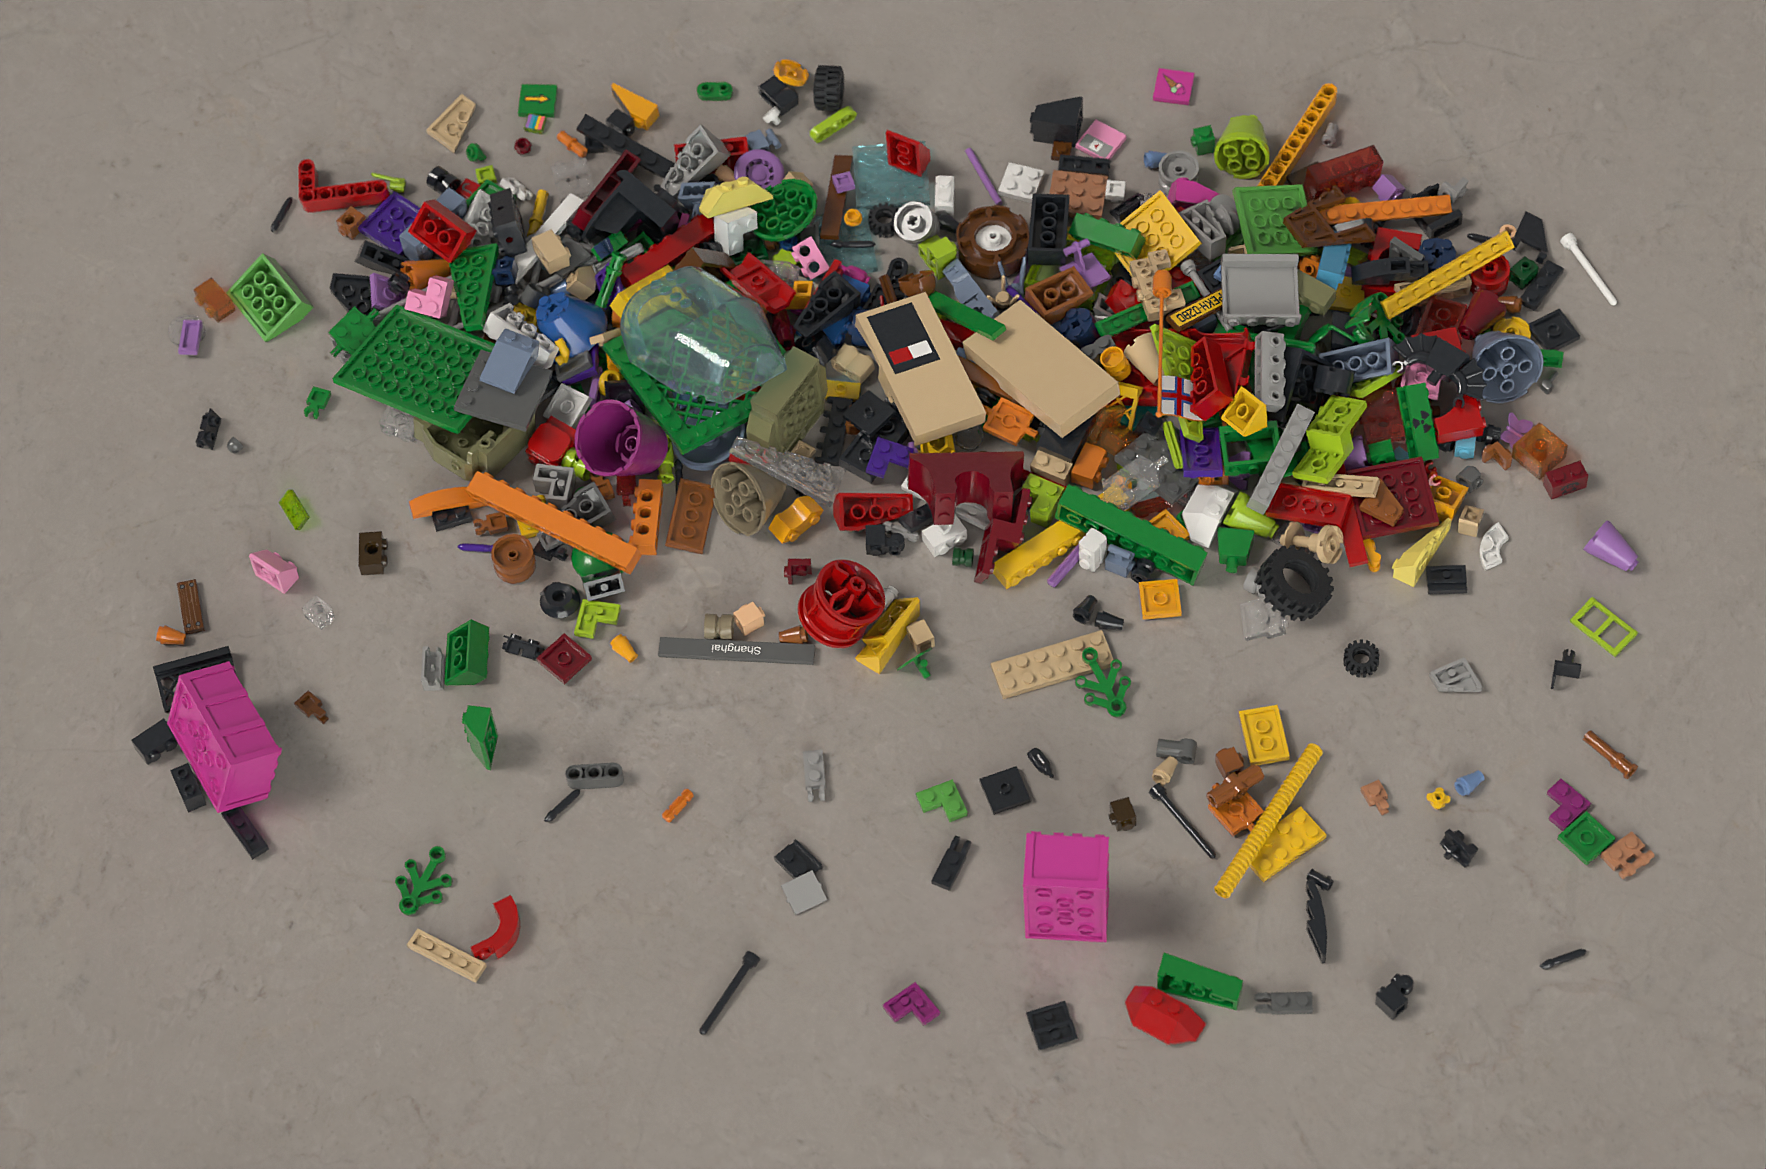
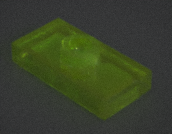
M288 489L279 501V504L294 529L301 530L310 516L294 490Z

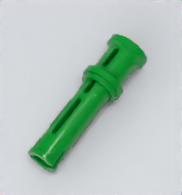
M616 251L611 253V261L609 266H606L607 274L595 302V305L601 308L607 307L616 279L622 274L623 263L628 258L626 255Z

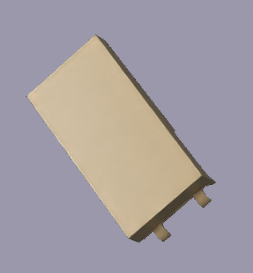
M1021 300L994 319L1004 324L1007 329L994 341L978 333H974L963 341L967 360H972L998 382L1002 390L1062 438L1120 395L1119 384L1113 377Z

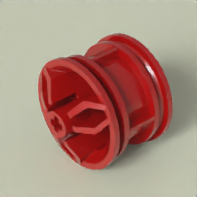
M835 560L826 564L819 572L815 583L801 594L797 606L798 616L804 629L818 642L832 648H847L856 644L864 635L867 626L882 614L885 607V593L877 577L863 565L850 560Z

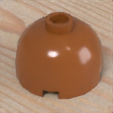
M933 270L919 271L920 274L914 275L910 273L899 278L898 283L901 292L909 297L926 292L927 296L932 294L936 287V278Z

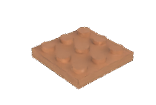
M1053 170L1049 194L1070 195L1069 217L1075 218L1077 213L1082 215L1088 213L1099 220L1103 214L1108 176Z

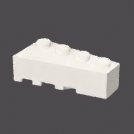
M508 303L490 313L482 330L490 338L497 340L506 328L539 341L538 358L533 365L545 369L552 366L559 348L544 334H538L536 332L537 327L524 321L525 316L520 312L516 313L513 311L514 306Z

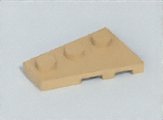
M461 94L426 129L427 134L455 153L476 108V104Z

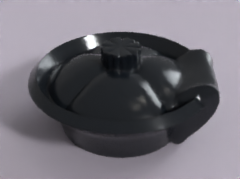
M552 582V584L546 586L540 592V607L546 615L553 618L568 617L580 605L579 592L575 587L566 583Z

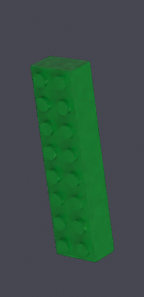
M1068 484L1058 502L1055 514L1056 519L1084 533L1094 528L1106 536L1107 544H1113L1135 553V558L1149 559L1155 564V568L1194 586L1208 554L1201 546H1194L1182 537H1175L1166 529H1159L1153 526L1151 522L1141 520L1129 511L1124 512L1118 509L1115 504L1106 503L1100 500L1098 496L1088 494L1075 485L1071 486Z

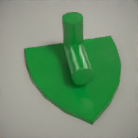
M932 647L897 668V671L914 662L924 679L931 676L926 668L928 665L927 660H921L920 657L932 650Z

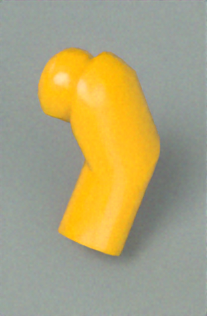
M562 337L555 341L560 351V355L555 357L558 365L566 364L570 355V350Z

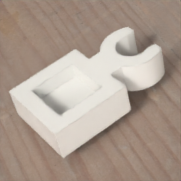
M502 178L500 185L505 189L511 188L513 195L516 194L522 201H525V199L530 201L533 194L526 190V187L515 178Z

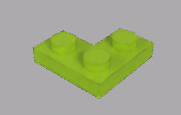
M583 599L574 635L594 639L598 622L617 625L621 605Z

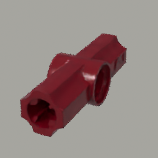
M783 309L776 314H772L773 325L771 332L777 336L778 342L784 350L789 351L793 346H796L794 339L796 330L790 324L787 311Z

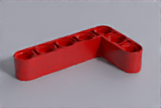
M305 159L299 163V200L303 210L311 213L344 209L351 206L360 207L382 204L390 196L388 186L383 180L319 187L318 172L314 162L310 159Z

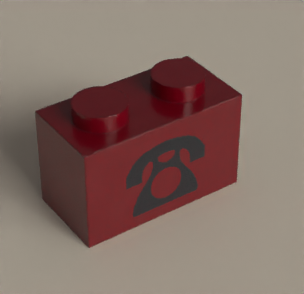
M1580 460L1545 472L1543 485L1552 500L1586 488L1589 475Z

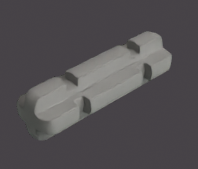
M888 521L883 524L885 525L886 533H900L904 536V539L908 538V541L917 542L919 538V533L916 531L910 533L904 527L893 525V523Z

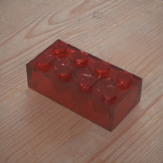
M1371 145L1307 168L1303 189L1311 201L1318 199L1322 193L1329 192L1335 185L1344 195L1350 192H1357L1368 186L1372 187L1380 178L1384 161L1376 147Z

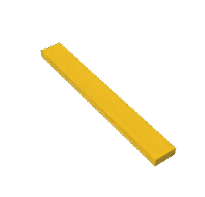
M1505 230L1381 301L1380 304L1387 319H1392L1515 248L1508 231Z

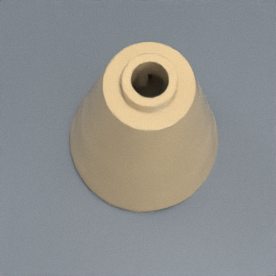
M1146 333L1134 339L1135 343L1132 346L1128 344L1124 354L1153 385L1158 386L1159 355L1152 333Z

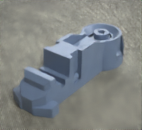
M957 258L945 267L943 273L953 285L955 296L960 303L992 319L1000 315Z

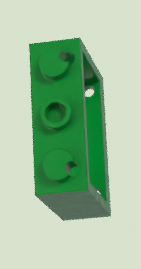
M1267 421L1266 428L1246 437L1242 436L1230 425L1219 427L1225 476L1264 472L1270 458L1229 462L1227 442L1272 438L1273 450H1275L1279 442L1277 421Z

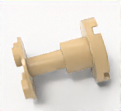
M1292 521L1289 523L1285 534H1282L1280 537V544L1282 546L1285 545L1288 549L1290 545H1295L1297 550L1300 547L1309 548L1310 552L1317 553L1319 560L1324 564L1336 563L1343 548H1340V543H1343L1342 531L1339 527L1333 525H1326L1320 530L1319 534L1313 533L1310 537L1305 536L1303 526L1298 522Z

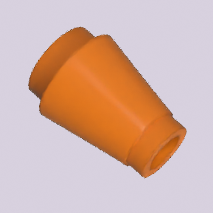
M166 625L164 627L159 626L156 641L160 642V644L184 645L185 633Z

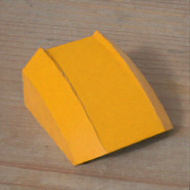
M1439 475L1435 476L1432 480L1440 478L1441 484L1430 486L1439 521L1443 522L1447 518L1452 521L1469 487Z

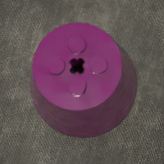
M603 400L592 405V408L581 417L575 433V449L578 458L582 460L585 468L596 475H646L654 472L663 463L668 450V439L665 431L655 420L623 402Z

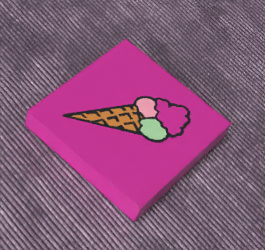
M1159 68L1153 101L1189 105L1195 73Z

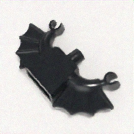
M1420 333L1415 337L1406 336L1400 344L1392 346L1396 352L1405 358L1404 362L1396 361L1393 363L1392 367L1394 368L1401 365V369L1396 371L1397 373H1404L1408 365L1421 363L1425 364L1426 370L1431 372L1426 379L1429 384L1436 386L1440 379L1447 383L1453 381L1457 386L1456 394L1458 395L1453 400L1454 407H1456L1457 400H1462L1461 408L1465 406V400L1463 399L1465 395L1480 401L1484 400L1482 393L1487 386L1483 380L1484 369L1477 365L1475 358L1470 360L1467 353L1440 337L1437 338V335L1426 336Z

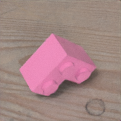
M440 276L430 277L427 292L418 289L408 291L405 309L439 319L445 317L454 280Z

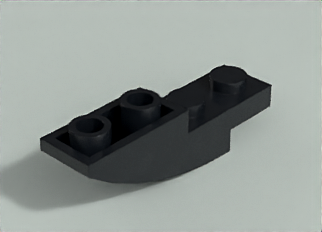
M1410 257L1378 259L1351 267L1352 285H1390V281H1418L1428 275V261H1410Z

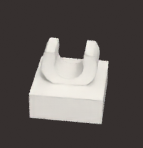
M1107 180L1105 199L1111 200L1114 203H1119V200L1124 201L1125 181Z

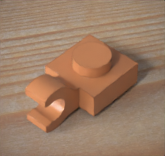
M1379 780L1361 787V793L1369 806L1376 805L1381 815L1389 813L1387 809L1389 805L1386 801L1388 794Z

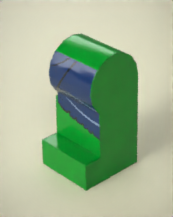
M619 231L618 234L613 233L595 245L591 252L600 263L612 257V251L619 252L627 246L628 241L622 232Z

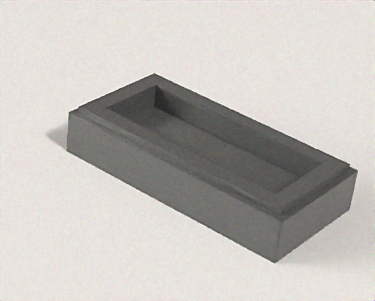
M586 350L570 358L566 364L555 365L556 376L559 382L593 367L591 353Z

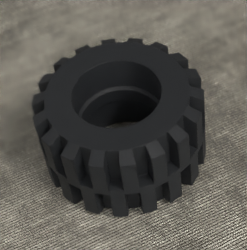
M819 65L817 67L813 90L816 110L840 111L844 98V71L842 66Z

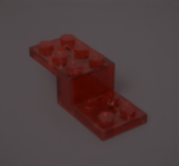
M1391 381L1364 398L1355 397V399L1364 400L1367 403V408L1359 417V424H1363L1367 445L1391 439V442L1405 440L1396 388H1392ZM1386 422L1388 426L1380 427L1378 423Z

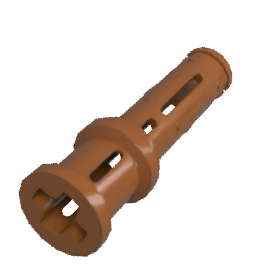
M1592 730L1585 734L1583 741L1610 762L1611 767L1619 770L1625 779H1629L1636 772L1638 765L1632 764L1625 758L1623 753L1615 751Z

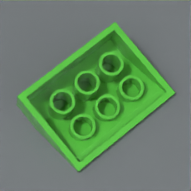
M263 253L226 292L265 342L270 341L300 322L313 309L312 304L274 258Z

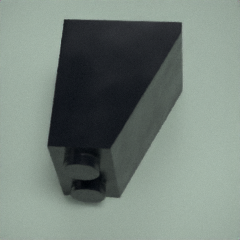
M1079 96L1036 105L1035 112H1031L1030 123H1032L1030 133L1033 134V141L1053 144L1054 141L1072 143V147L1076 148L1083 122V97Z
M1333 311V326L1351 336H1354L1352 332L1357 328L1355 325L1345 328V324L1353 317ZM1367 321L1363 324L1368 326L1372 321ZM1377 328L1373 331L1372 336L1374 337V341L1380 340L1379 331H1377ZM1331 330V351L1359 345L1357 341L1353 343L1346 336Z

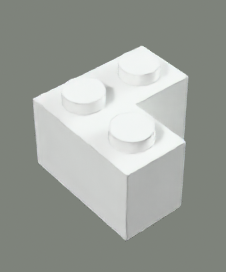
M744 207L714 216L715 242L721 244L723 253L731 256L743 251V234L757 229V212L749 207Z

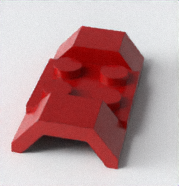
M751 253L746 255L741 265L731 270L725 267L720 268V271L732 280V284L754 303H759L772 314H776L789 307L796 295V291Z

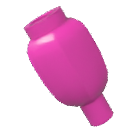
M842 265L843 274L868 284L871 277L868 276L866 271L856 266L845 267Z

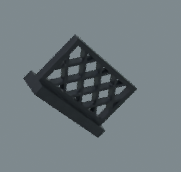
M229 646L153 666L165 713L171 710L172 705L167 706L166 700L170 694H175L173 689L178 682L179 675L225 662H230L234 666ZM170 678L174 680V682L171 685V687L167 689L166 687L162 686L161 680Z

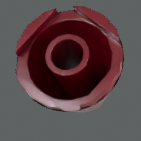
M1482 289L1473 294L1459 326V333L1463 339L1474 340L1506 315V306L1504 302L1501 304L1497 300L1499 297L1495 293Z

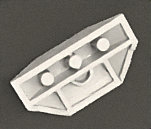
M1197 485L1182 512L1191 541L1209 548L1217 534L1218 527L1222 525L1238 496L1239 490L1227 485Z

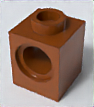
M352 206L349 207L336 220L339 233L353 240L360 233L358 227L366 220L365 215Z

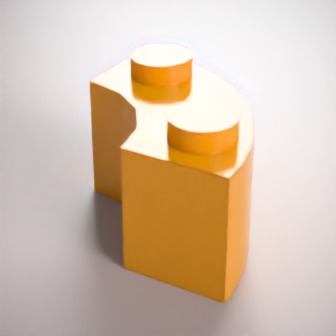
M810 495L797 497L791 506L775 515L768 529L782 544L789 541L794 542L812 525H816L820 521V516L824 510Z

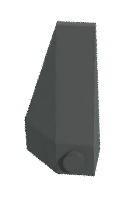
M595 482L578 490L573 495L574 498L561 508L562 512L566 510L578 520L580 518L585 519L593 527L599 526L603 528L616 520ZM541 531L537 534L545 551L565 544Z

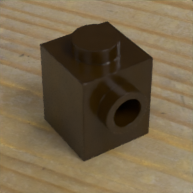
M1129 797L1110 802L1109 820L1111 825H1115L1117 832L1121 830L1128 831L1136 826V814Z

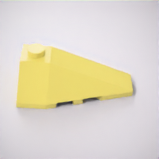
M1447 518L1439 526L1405 551L1400 559L1397 558L1392 566V569H1394L1393 578L1412 587L1416 585L1426 566H1428L1448 534L1451 519Z

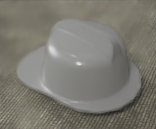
M1224 194L1213 197L1209 202V207L1211 211L1213 210L1215 219L1220 223L1226 238H1229L1240 227L1235 202L1230 196Z

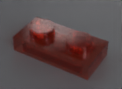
M1161 496L1130 504L1131 512L1135 517L1139 518L1147 517L1150 513L1154 512L1161 513L1163 510L1173 507Z

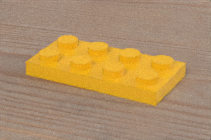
M1300 806L1276 824V827L1270 833L1267 841L1261 847V850L1249 867L1264 883L1326 838V834Z

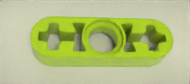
M846 106L813 127L809 136L816 143H820L850 124L856 118L857 113L851 106Z

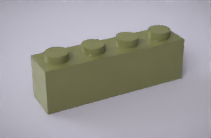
M1297 269L1299 305H1304L1313 313H1319L1324 316L1336 300V290Z

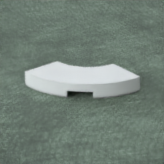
M1499 522L1485 533L1480 545L1479 556L1485 571L1502 563L1500 548L1509 539V536Z

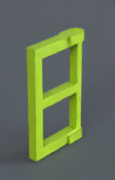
M1591 597L1570 619V623L1614 657L1638 634L1637 630L1630 627L1594 597ZM1593 606L1609 617L1595 632H1592L1579 622ZM1613 621L1628 632L1615 648L1599 637Z

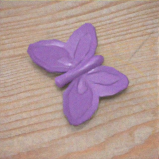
M1509 413V426L1506 427L1507 430L1503 431L1500 438L1504 442L1509 443L1514 452L1522 454L1524 447L1521 439H1524L1525 436L1521 433L1530 431L1533 423L1528 420H1518L1513 413Z

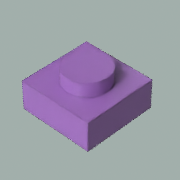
M850 171L832 176L837 193L855 189V183Z

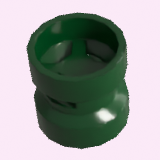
M954 546L952 565H965L972 568L974 548H967L965 550Z

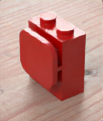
M551 415L546 423L541 424L529 439L528 447L525 450L528 461L535 466L536 464L561 466L565 454L569 449L575 447L576 429Z

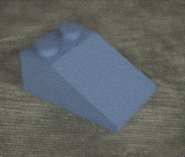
M505 328L495 343L479 381L514 394L538 358L539 341Z

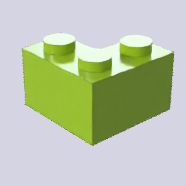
M936 234L918 244L919 256L930 270H933L938 280L944 278L943 270L957 258L955 243L953 241L950 242L947 237L940 239Z
M1030 473L1022 488L1031 489L1029 496H1032L1033 506L1030 509V519L1032 523L1048 528L1055 517L1057 505L1065 491V487Z

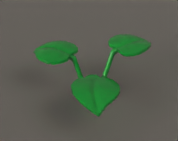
M1373 294L1360 301L1351 310L1349 316L1353 318L1344 327L1349 328L1355 325L1357 328L1352 332L1354 336L1328 323L1316 330L1308 342L1316 343L1330 330H1335L1346 336L1353 343L1357 341L1359 344L1374 341V337L1368 332L1363 322L1370 321L1369 313L1371 307L1369 305L1375 295Z

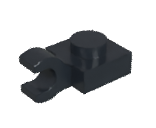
M540 540L533 549L534 555L548 561L555 557L565 562L569 556L566 554L567 549L560 546L545 551Z

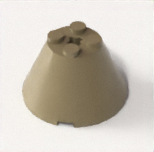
M726 462L719 465L712 475L711 488H714L715 493L713 502L719 516L732 531L737 534L743 533L746 536L757 533L763 527L780 503L784 491H786V484L781 481L772 466L764 467Z

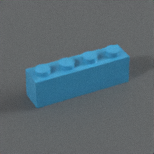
M1351 244L1323 246L1316 276L1317 280L1337 290L1338 283H1343Z

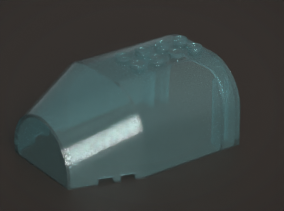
M682 267L667 273L666 276L658 280L652 281L631 297L622 313L620 329L629 361L678 394L684 395L686 392H691L694 398L703 395L707 401L725 405L788 370L785 359L761 306L699 267Z

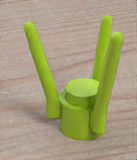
M371 173L373 177L390 181L389 189L393 190V192L395 191L398 194L405 192V178Z

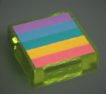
M528 114L524 131L542 134L547 121L546 116Z

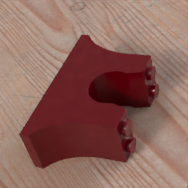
M1024 451L909 453L907 487L909 490L919 494L928 503L934 525H953L956 506L962 503H976L983 506L987 510L989 521L995 518L1011 522L1013 492L1022 487Z

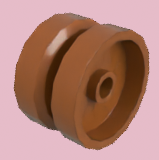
M507 534L494 543L491 549V558L498 578L504 582L514 584L528 580L533 575L536 568V559L533 546L527 538L518 534Z

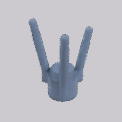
M1023 257L1019 283H1011V286L1023 298L1026 257ZM999 261L998 267L1002 277V275H1005V272L1001 262ZM1005 275L1006 287H1007V286H1008V282H1007L1006 275Z

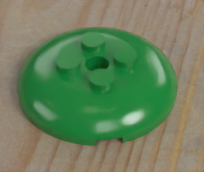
M800 179L781 180L780 184L773 187L770 185L765 188V190L773 195V199L751 205L750 207L757 212V229L752 230L754 234L763 240L777 242L790 239L801 233L814 218L818 201L817 195L810 184Z

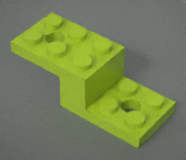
M1335 395L1330 397L1306 429L1310 449L1292 472L1294 478L1328 484L1354 449L1350 430L1367 408L1366 401Z

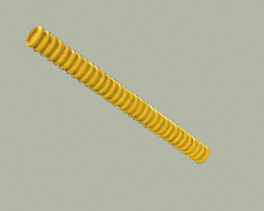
M1309 743L1304 749L1295 766H1293L1289 775L1281 784L1280 789H1278L1274 798H1272L1253 830H1251L1232 862H1230L1226 871L1217 882V885H1215L1214 891L1220 897L1229 898L1231 896V893H1233L1240 879H1242L1246 870L1252 864L1255 856H1257L1261 847L1267 841L1270 833H1272L1291 801H1293L1297 792L1308 778L1311 770L1319 761L1323 750L1318 745Z

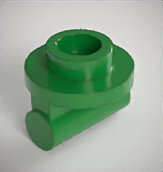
M470 143L468 145L466 156L470 161H484L487 158L478 143Z

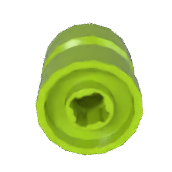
M575 447L569 449L563 457L561 466L574 468L576 477L583 481L589 480L591 472L585 468L582 460L578 458Z

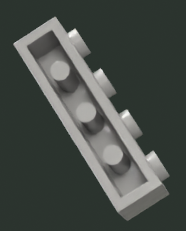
M1262 331L1255 337V396L1266 404L1267 411L1277 412L1285 404L1283 388L1286 383L1284 377L1286 342L1284 341V334Z

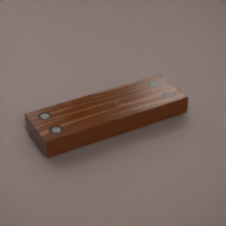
M196 579L177 583L185 634L205 631Z

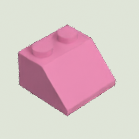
M266 549L249 555L255 575L284 594L299 579L297 567L290 561L288 563L284 561L276 552L272 553Z

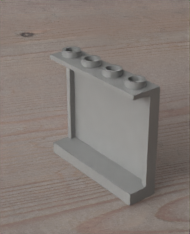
M1222 254L1223 324H1228L1229 326H1237L1239 324L1257 326L1258 324H1266L1267 326L1285 325L1288 327L1299 325L1301 314H1299L1298 254Z

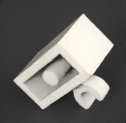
M956 514L953 525L933 524L922 530V541L934 557L945 554L949 549L959 546L967 540V529Z

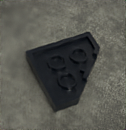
M333 273L330 284V292L347 312L355 306L362 314L367 316L374 309L371 303L370 276Z

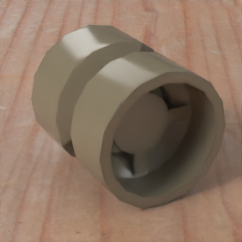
M705 614V639H716L718 636L725 640L733 639L734 615L722 614L721 617H718L717 614Z

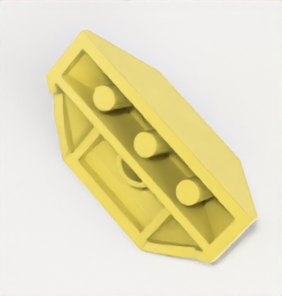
M740 177L737 180L723 182L721 185L706 189L699 211L707 218H711L773 199V195L748 177Z

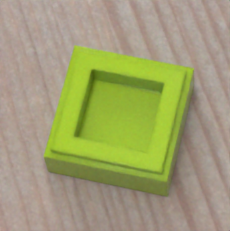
M493 165L475 169L478 184L482 185L486 179L497 183Z

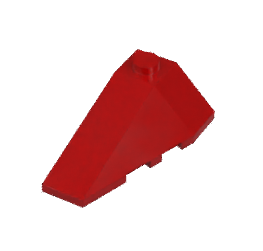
M838 493L833 497V516L840 531H861L866 529V525H879L913 511V494Z

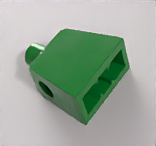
M1218 527L1219 563L1226 564L1227 572L1236 573L1238 566L1247 565L1254 543V530Z

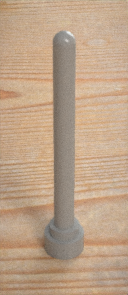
M1190 259L1182 263L1180 269L1184 275L1191 277L1203 297L1210 294L1196 273L1197 266L1194 261ZM1222 310L1215 313L1227 332L1229 329H1233L1232 326L1223 324Z

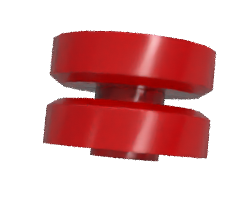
M1501 255L1468 274L1472 282L1470 288L1472 294L1482 289L1491 291L1498 297L1505 293L1510 275L1509 261L1505 256Z

